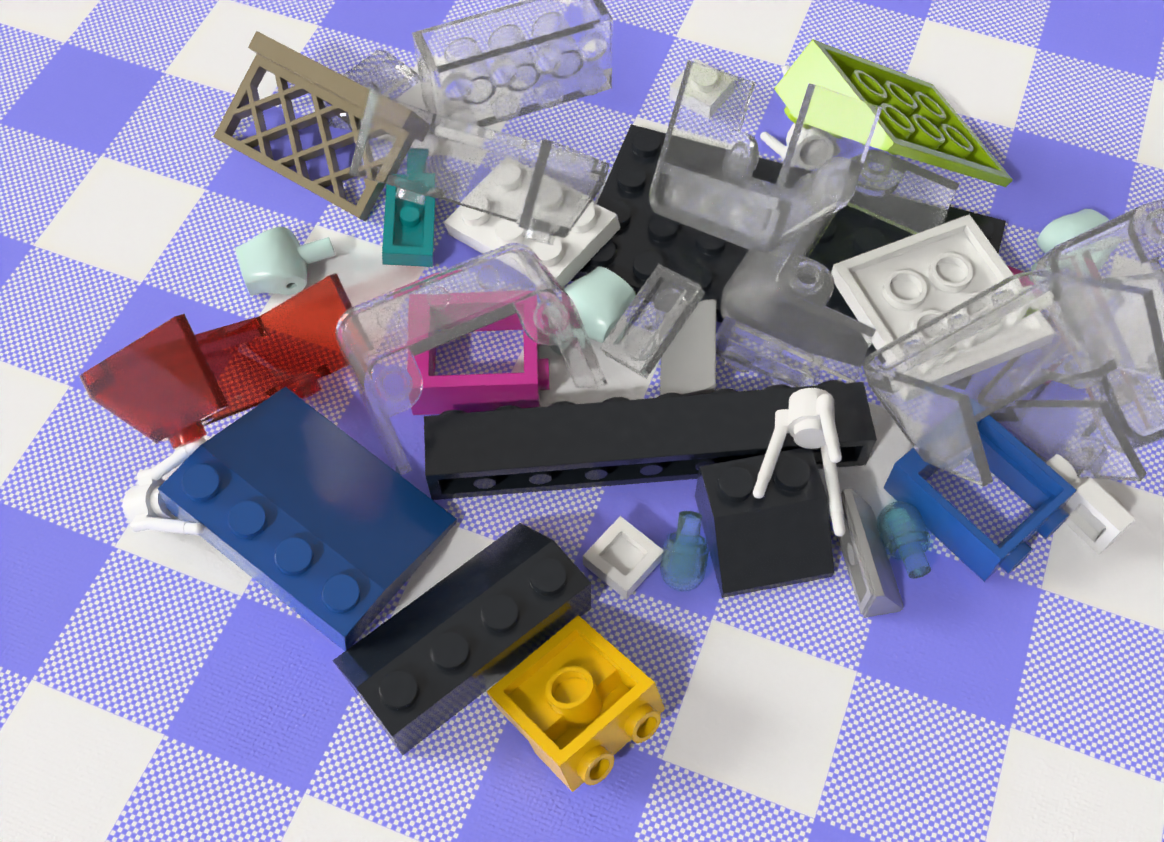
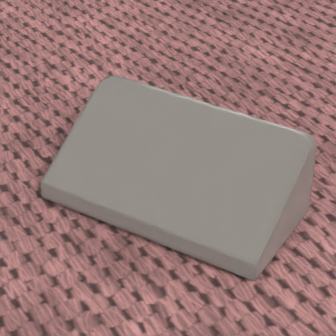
M704 300L663 312L660 395L679 393L687 396L714 392L716 388V300Z
M851 488L842 490L841 498L846 532L842 537H838L860 614H863V617L866 618L900 612L904 608L874 511Z

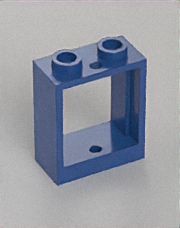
M972 399L895 462L883 487L984 582L1000 567L1007 574H1010L1033 551L1027 542L1037 533L1045 540L1049 538L1069 518L1070 514L1063 507L1077 491ZM963 448L1035 510L998 545L926 481Z

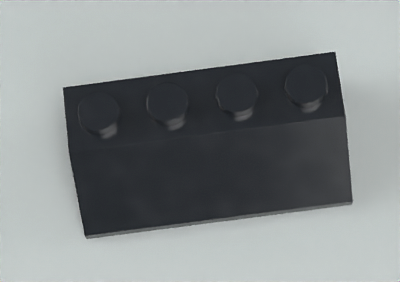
M519 523L335 658L333 662L403 756L507 675L577 615L581 617L591 609V582L553 539Z

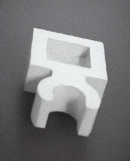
M1056 454L1046 464L1077 490L1063 507L1070 514L1065 523L1099 555L1119 538L1134 522L1135 518L1124 508L1117 496L1104 490L1092 478L1083 483L1077 477L1073 466L1065 458Z

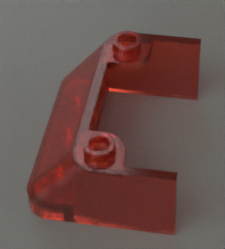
M336 273L327 276L258 317L194 335L185 314L174 316L85 371L79 377L91 400L154 443L159 444L169 440L174 450L206 436L205 426L255 408L285 386L302 400L322 390L318 381L374 353Z

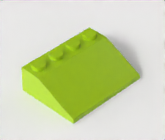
M812 39L774 88L786 105L784 108L786 116L799 127L807 129L809 126L824 130L835 138L842 136L854 140L865 147L872 146L895 156L907 157L1003 187H1007L1013 180L935 86L926 81Z

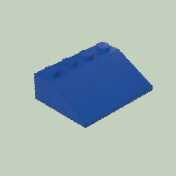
M286 386L200 445L158 488L169 512L179 520L203 524L205 531L199 536L344 651L357 641L457 522V518Z

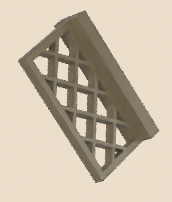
M256 31L248 46L250 50L256 53V56L213 137L366 222L387 182V173H392L410 137L418 141L427 124L407 108ZM266 71L275 75L278 93L260 99L257 88ZM287 82L291 83L294 86L288 88ZM307 93L311 94L315 112L296 119L291 100ZM323 101L327 102L331 106L325 108ZM281 104L286 123L267 130L263 111ZM342 113H347L352 132L332 139L328 119ZM252 115L256 135L241 141L233 138L232 136L241 119ZM360 120L369 126L362 128ZM318 123L322 143L303 150L298 130ZM382 132L391 136L392 139L384 154L369 159L365 139ZM289 135L293 154L275 161L269 141ZM355 143L360 163L339 170L335 150ZM259 146L261 153L253 148ZM325 154L330 175L311 181L305 161ZM295 165L297 172L289 169V167ZM363 174L366 188L358 203L354 205L346 200L342 181ZM332 185L334 193L325 188Z

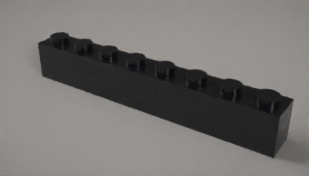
M830 380L815 386L803 387L777 384L769 386L764 390L736 391L726 388L716 390L710 394L684 396L679 393H666L657 398L636 400L613 397L603 402L585 404L560 401L546 407L520 408L507 405L498 407L494 411L467 413L462 410H448L439 415L424 416L425 476L432 500L698 479L700 466L765 455L775 429V412L781 409H789L790 396L794 392L805 388L825 390L834 398L835 425L842 456L841 461L836 463L837 467L866 465L877 438L864 382L844 383L839 380ZM787 433L780 452L803 447L797 445L794 442V437ZM821 447L812 449L818 469H824Z

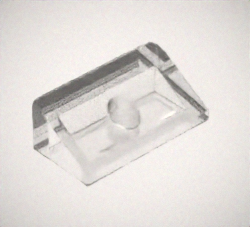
M383 49L375 51L343 75L391 101L397 99L420 80L417 72ZM323 101L325 108L331 106L327 102ZM342 113L328 119L330 127L352 130L347 113Z

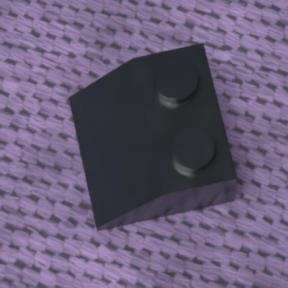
M799 448L780 452L771 480L762 498H755L753 490L765 455L700 466L695 500L722 598L833 577L834 564L828 498L812 449Z

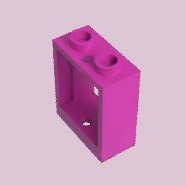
M536 294L410 298L406 390L413 415H434L448 410H462L467 413L494 411L498 407L507 405L520 408L540 407L539 391L550 390L549 358L539 359L538 347L548 345L547 314H537ZM523 330L524 373L435 376L436 333Z

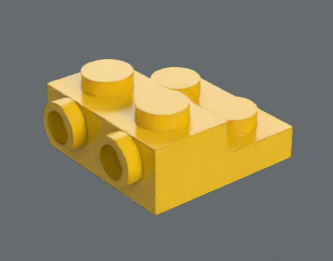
M579 615L486 691L493 705L529 741L535 754L572 792L584 782L587 785H595L604 780L613 768L614 755L631 740L635 743H642L648 740L658 729L661 722L660 714L665 710L655 682Z

